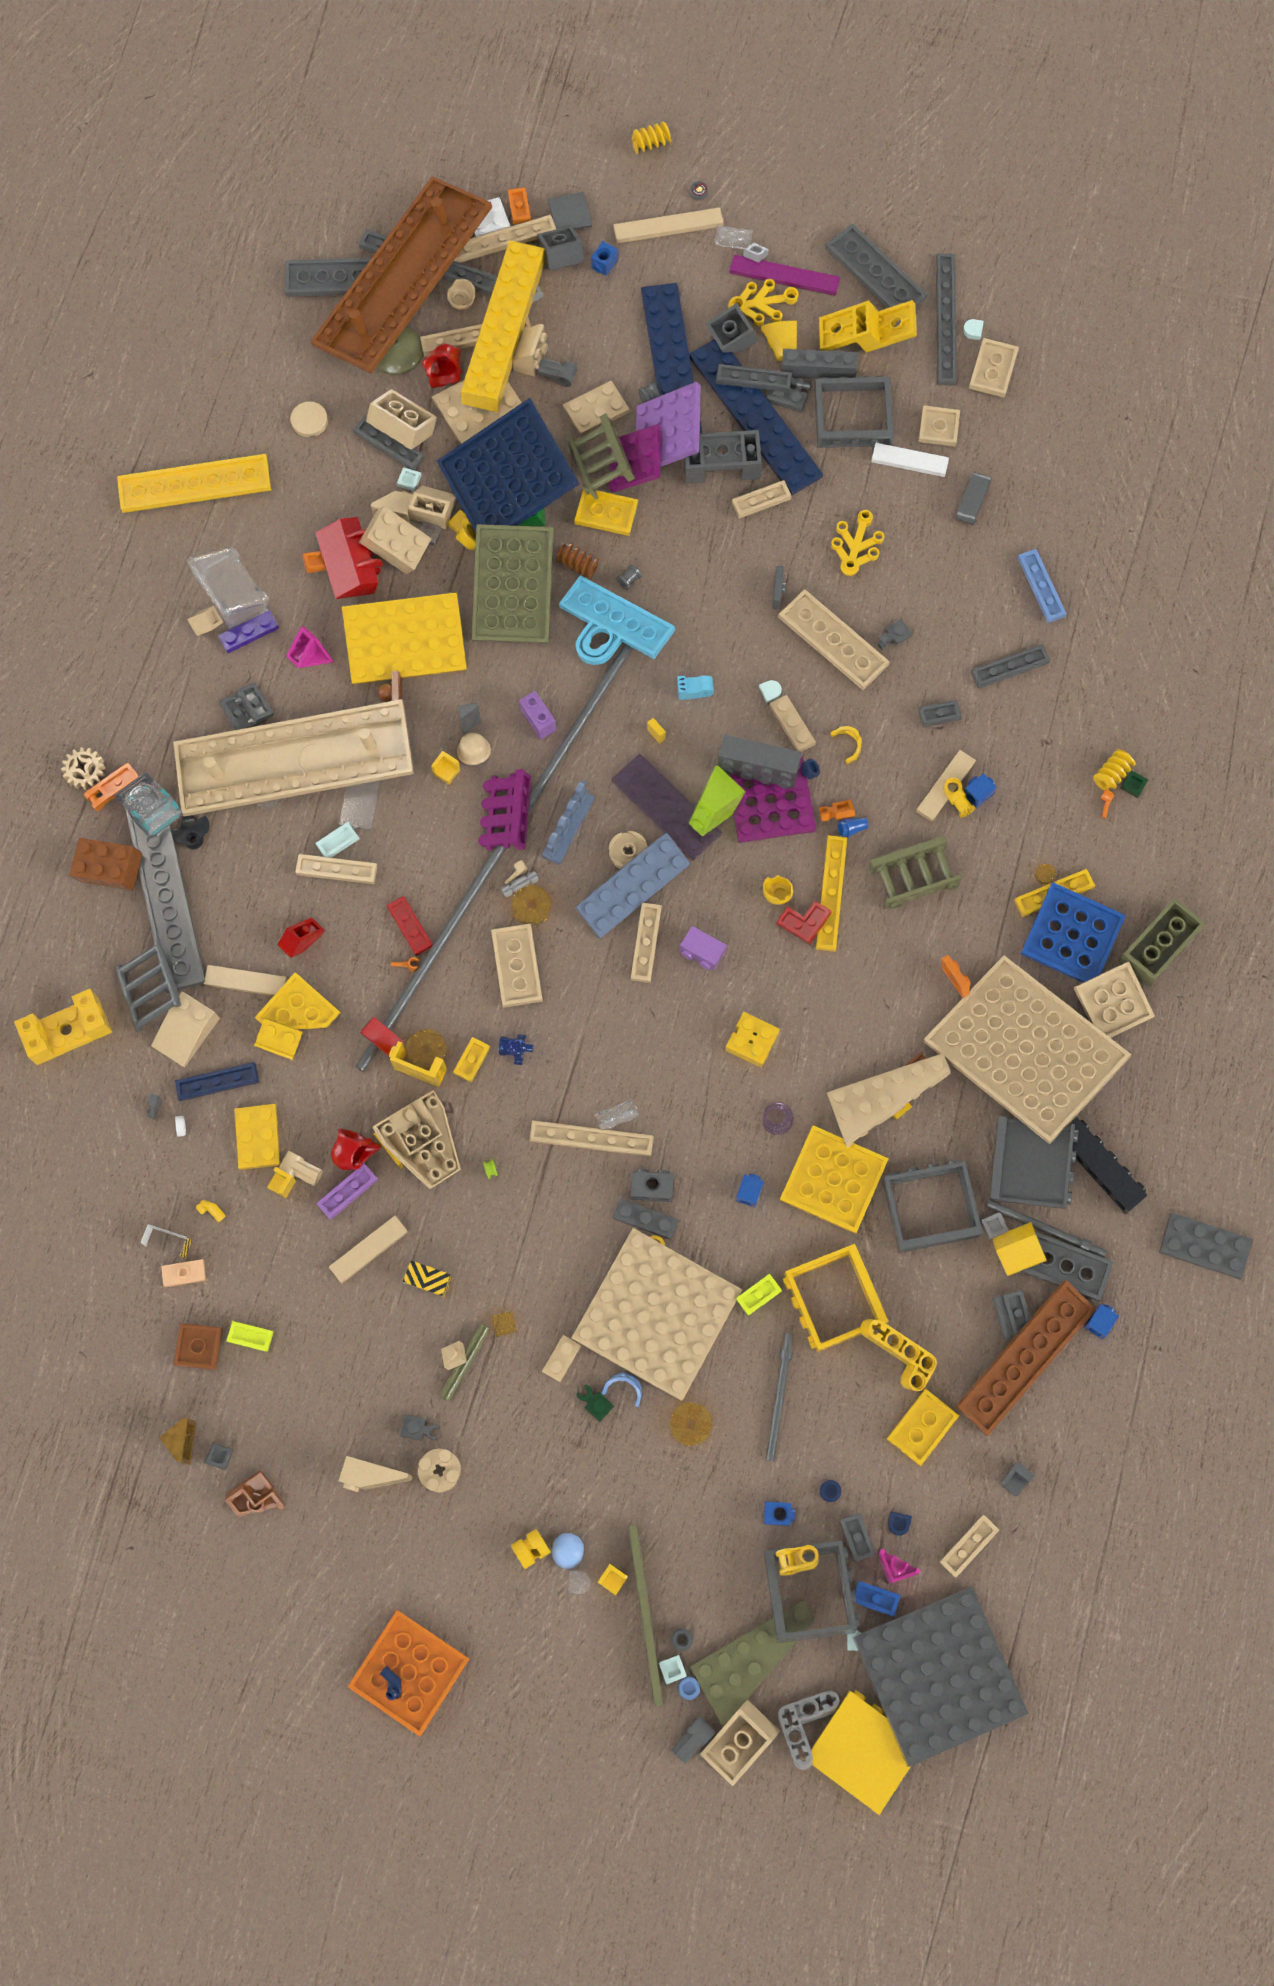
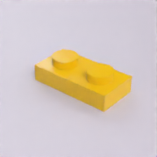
M472 1037L453 1073L472 1083L491 1048L490 1045Z

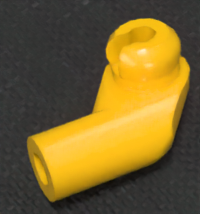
M201 1200V1203L196 1205V1209L200 1214L208 1211L218 1223L226 1217L215 1203Z

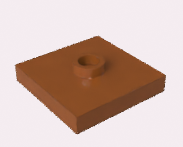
M180 1323L173 1365L217 1370L223 1328Z

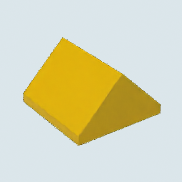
M1031 1222L992 1238L995 1250L1007 1276L1047 1261Z

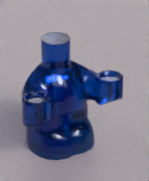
M518 1034L517 1038L501 1036L499 1055H512L515 1065H523V1057L521 1056L524 1052L533 1053L534 1044H526L525 1039L527 1036Z

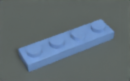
M1037 549L1019 554L1018 561L1047 623L1064 618L1067 613Z

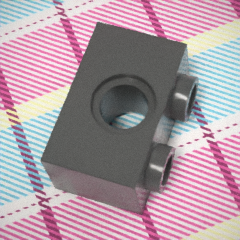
M637 1169V1172H632L631 1200L672 1202L674 1174H670V1171L667 1170L649 1173L647 1169ZM652 1180L656 1181L658 1187L656 1189H649L647 1183Z

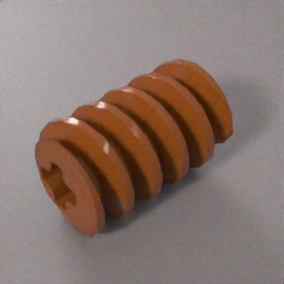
M570 543L568 546L564 544L557 554L556 562L562 563L565 567L568 566L570 570H575V573L581 574L584 578L588 577V580L591 579L597 570L599 558L596 557L592 561L593 555L591 553L585 557V550L579 553L580 547L577 546L573 550V543Z

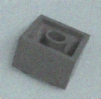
M572 225L537 234L540 247L545 248V263L549 270H559L564 266H574L584 262L582 241Z
M737 303L705 323L723 353L744 351L759 341Z

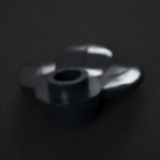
M183 816L180 828L172 830L174 840L177 843L185 844L187 848L192 850L200 848L204 842V836L209 831V820L206 816L201 817L198 821L191 816ZM194 838H197L196 842L191 843Z

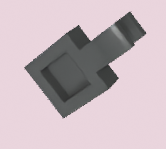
M900 619L885 629V634L879 637L880 641L877 643L882 649L892 642L897 646L910 638L912 632Z

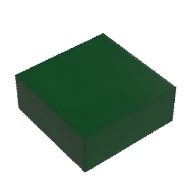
M1131 770L1120 789L1138 798L1148 779Z

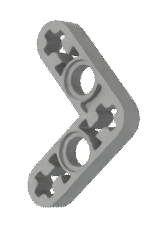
M826 1691L785 1705L778 1712L779 1722L793 1763L798 1769H808L813 1763L812 1752L802 1725L835 1714L840 1706V1699L838 1694L833 1691ZM828 1699H831L833 1706L830 1707L827 1704ZM817 1702H820L822 1706L821 1711H819V1705ZM813 1705L816 1709L813 1714L808 1715L803 1712L804 1707ZM786 1713L790 1714L793 1726L789 1727L788 1720L785 1716ZM794 1732L802 1735L798 1742H792L789 1737ZM801 1747L803 1754L806 1757L805 1762H802L801 1759H799L800 1756L798 1749H800Z

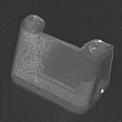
M230 546L192 556L186 562L193 577L206 591L219 614L225 619V624L230 630L270 609L267 603L270 599L264 590H259L239 560L240 555L235 547L231 549Z

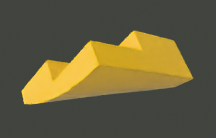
M781 321L761 326V332L765 334L768 340L767 343L773 349L777 361H782L783 349H797V321Z

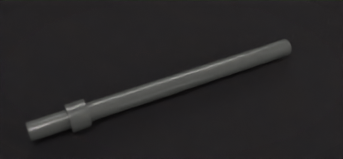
M993 1200L988 1202V1208L1025 1224L1031 1222L1034 1228L1079 1247V1249L1089 1251L1103 1258L1107 1250L1091 1244L1092 1241L1085 1238L1083 1240Z
M785 1333L783 1349L780 1350L779 1358L781 1359L766 1454V1461L774 1462L789 1361L792 1360L793 1356L791 1348L794 1334Z

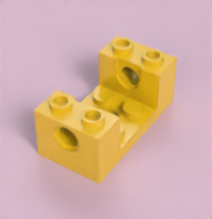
M91 989L71 996L74 1005L39 1020L32 1013L14 1021L27 1056L36 1065L112 1033L100 1000ZM70 1025L72 1027L71 1032L68 1035H63V1027Z

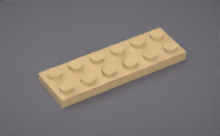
M805 589L779 613L778 618L862 690L889 666L890 661Z

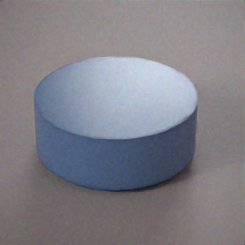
M693 1677L683 1678L678 1685L679 1694L686 1700L695 1699L700 1693L699 1682Z

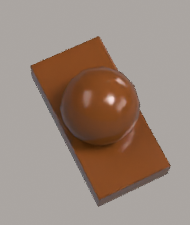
M392 671V685L386 683L379 687L378 697L383 702L402 699V677L399 671Z

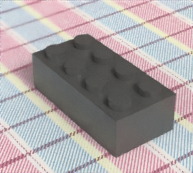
M724 734L718 757V766L728 775L734 774L745 780L755 779L763 784L773 783L781 788L789 789L795 786L802 752Z

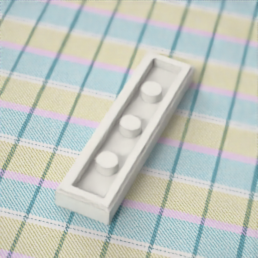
M875 443L871 462L945 477L949 457Z

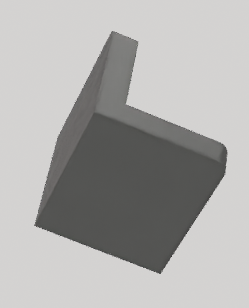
M1015 1462L999 1484L1014 1496H1018L1035 1475L1019 1462Z

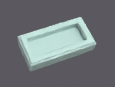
M347 822L315 844L324 857L332 858L360 838L351 824Z

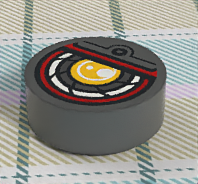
M702 181L694 182L690 187L691 197L695 200L705 199L708 195V186Z

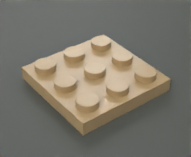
M1125 962L1073 987L1089 1022L1110 1038L1155 1017L1130 962Z

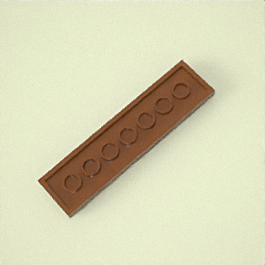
M1064 1280L958 1402L956 1407L984 1435L989 1436L1096 1309L1067 1280Z

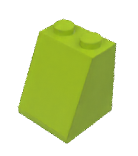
M718 765L715 766L689 821L693 829L702 837L733 815L745 793Z

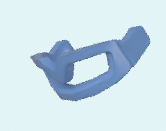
M621 1372L607 1380L602 1395L607 1393L608 1386L613 1382L627 1381L636 1389L637 1401H635V1407H639L643 1392L641 1383L636 1376Z

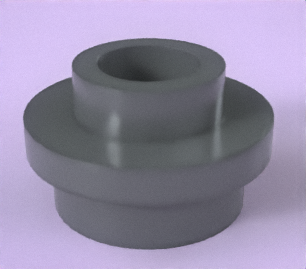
M684 1628L677 1629L671 1637L672 1645L679 1651L688 1650L693 1644L691 1632ZM680 1635H684L686 1637V1642L684 1644H680L678 1642V1637Z

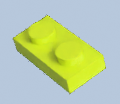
M768 1274L738 1296L736 1300L747 1316H749L781 1293L782 1290L772 1276Z

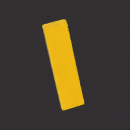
M1087 869L1054 882L1078 894L1095 888V884ZM1051 883L1014 899L1022 918L1040 910Z

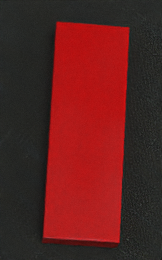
M404 896L386 905L415 956L432 947L433 944Z

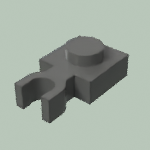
M405 1415L400 1436L422 1441L423 1435H427L430 1439L437 1440L438 1437L431 1436L430 1431L434 1428L440 1430V1426H425L426 1419Z

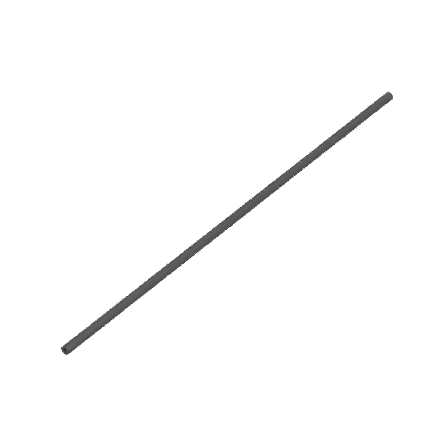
M624 644L532 788L529 799V811L633 649L631 646ZM496 846L383 1022V1025L389 1030L394 1026L506 849L504 846ZM370 1043L355 1067L364 1072L379 1048Z

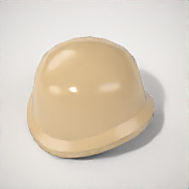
M478 733L464 735L457 748L459 760L467 765L483 763L491 754L490 744Z

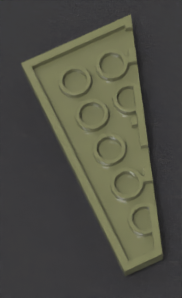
M804 1600L783 1612L786 1633L806 1631L815 1620ZM773 1618L690 1666L722 1727H724L796 1643V1641L777 1644Z

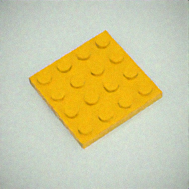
M813 1125L780 1201L856 1234L889 1158L855 1143L847 1148L843 1138Z

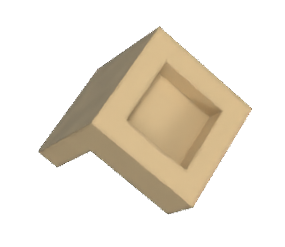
M214 605L197 612L187 619L197 636L209 632L223 623Z

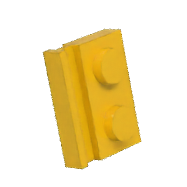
M264 1018L254 1046L293 1060L303 1032Z

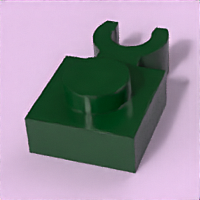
M585 1384L584 1388L588 1390L587 1396H581L577 1393V1398L581 1401H587L588 1404L584 1408L601 1422L614 1408V1405L600 1392L594 1396L591 1387Z

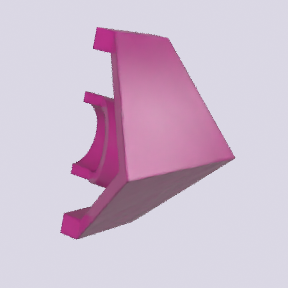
M880 1549L878 1552L887 1584L917 1575L921 1571L896 1556L886 1553L883 1549Z

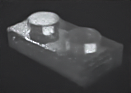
M717 225L714 245L746 249L751 245L753 230Z
M633 1100L594 1114L601 1131L613 1128L617 1124L631 1121L635 1117L640 1116Z

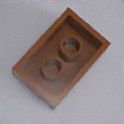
M79 838L69 876L83 883L133 891L143 853L129 845Z

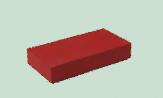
M371 1017L360 1032L388 1057L391 1048L396 1046L398 1041L402 1042V1044L404 1043L375 1017Z

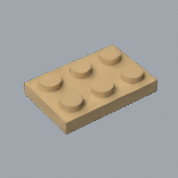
M983 338L969 389L1005 398L1019 347Z
M612 381L563 404L565 413L580 437L598 429L602 424L599 416L605 413L611 421L629 413V407Z

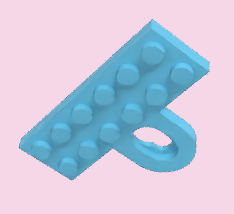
M581 575L559 603L561 609L588 623L577 638L576 650L579 658L590 665H599L608 661L622 642L655 659L675 632L674 625ZM604 632L610 636L606 644L601 645L597 649L590 648L591 639L595 634Z

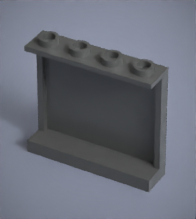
M999 1116L990 1199L1000 1202L1067 1209V1204L1072 1202V1192L1068 1191L1069 1183L1073 1184L1074 1171H1070L1071 1163L1076 1162V1150H1073V1142L1078 1141L1079 1131L1075 1130V1124L1067 1125L1055 1140L1048 1144L1020 1120Z

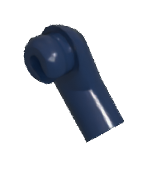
M386 1666L380 1675L388 1682L386 1697L388 1700L393 1701L398 1699L401 1694L402 1681L397 1674Z

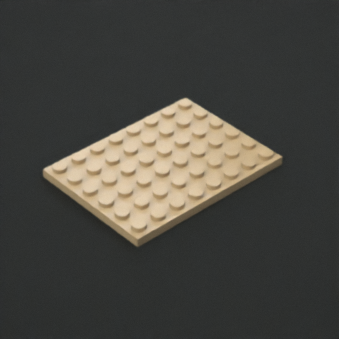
M1005 955L970 990V995L964 997L924 1038L925 1044L936 1053H943L947 1062L1048 1144L1055 1140L1131 1057L1128 1051Z

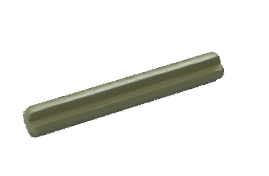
M480 1324L465 1349L467 1362L454 1368L439 1394L442 1399L449 1401L488 1335L490 1331L488 1326Z

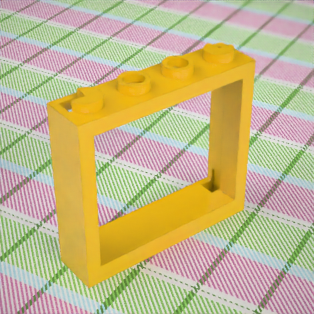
M855 1244L785 1271L784 1285L793 1294L791 1298L795 1310L799 1309L801 1317H799L803 1329L807 1328L810 1335L807 1337L812 1349H816V1352L847 1341L862 1333L859 1327L821 1343L794 1280L796 1276L848 1256L874 1318L886 1324L889 1322Z

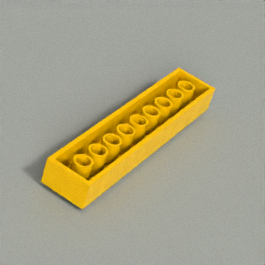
M509 240L461 389L463 405L498 412L513 366V358L545 264V248Z

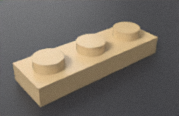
M783 480L732 499V505L740 519L791 500V494Z
M787 695L770 703L769 707L796 751L802 752L815 745L814 738Z
M983 1514L939 1563L956 1578L997 1534L999 1529Z

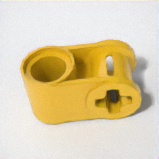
M811 1545L781 1549L775 1553L776 1557H779L781 1567L779 1572L782 1576L814 1569L819 1562L818 1551ZM806 1553H811L815 1558L813 1561L807 1562L803 1559V1556Z

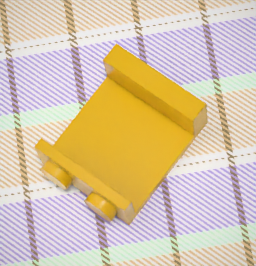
M398 1041L397 1045L391 1048L389 1057L395 1070L439 1088L447 1071L443 1059L435 1057L430 1070L427 1071L403 1061L406 1050L402 1042Z

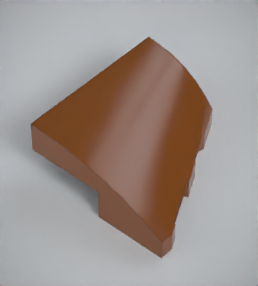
M262 1470L256 1472L225 1495V1501L237 1517L245 1516L251 1512L262 1513L267 1509L278 1508L279 1510L285 1507L280 1496Z

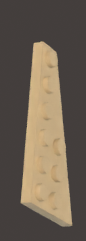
M942 1053L827 1092L846 1147H850L853 1144L852 1142L859 1137H864L873 1127L882 1124L900 1111L909 1101L918 1098L920 1093L927 1088H932L950 1075V1069L944 1054Z

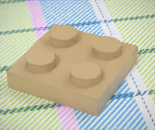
M923 405L918 442L956 447L960 410Z

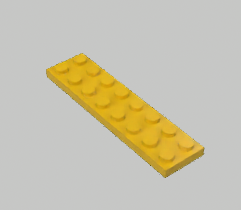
M266 454L117 476L122 513L271 491Z

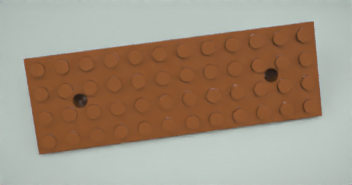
M432 176L310 341L312 346L372 374L492 209V203Z

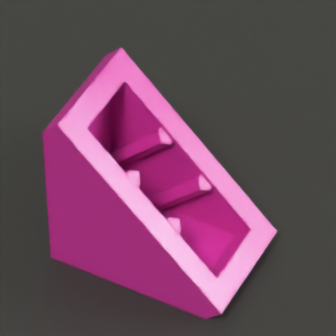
M301 626L286 657L298 668L334 662L319 640L308 629Z

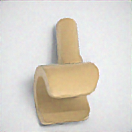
M522 860L514 864L516 871L504 882L506 885H509L519 875L527 873V867Z

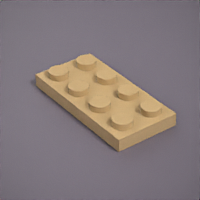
M531 924L492 929L503 1008L543 1002Z

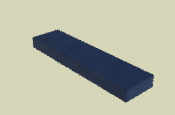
M255 1062L175 1080L179 1101L260 1083Z

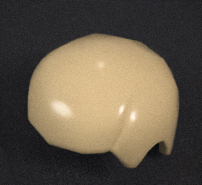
M466 279L455 280L448 288V302L458 310L468 309L475 300V287Z

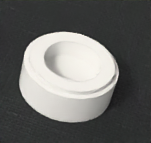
M175 1116L177 1137L185 1136V1118L183 1116Z

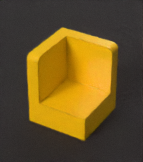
M444 751L440 753L431 765L433 775L448 785L460 771L459 761Z
M275 1167L273 1169L275 1175L267 1188L287 1198L296 1180L292 1175Z
M609 1564L598 1583L617 1595L628 1576Z

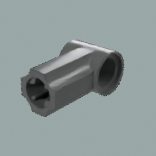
M543 358L539 363L538 375L555 379L560 385L569 387L578 368L569 361L559 363Z
M701 1716L686 1730L687 1733L672 1748L675 1755L685 1764L716 1733Z

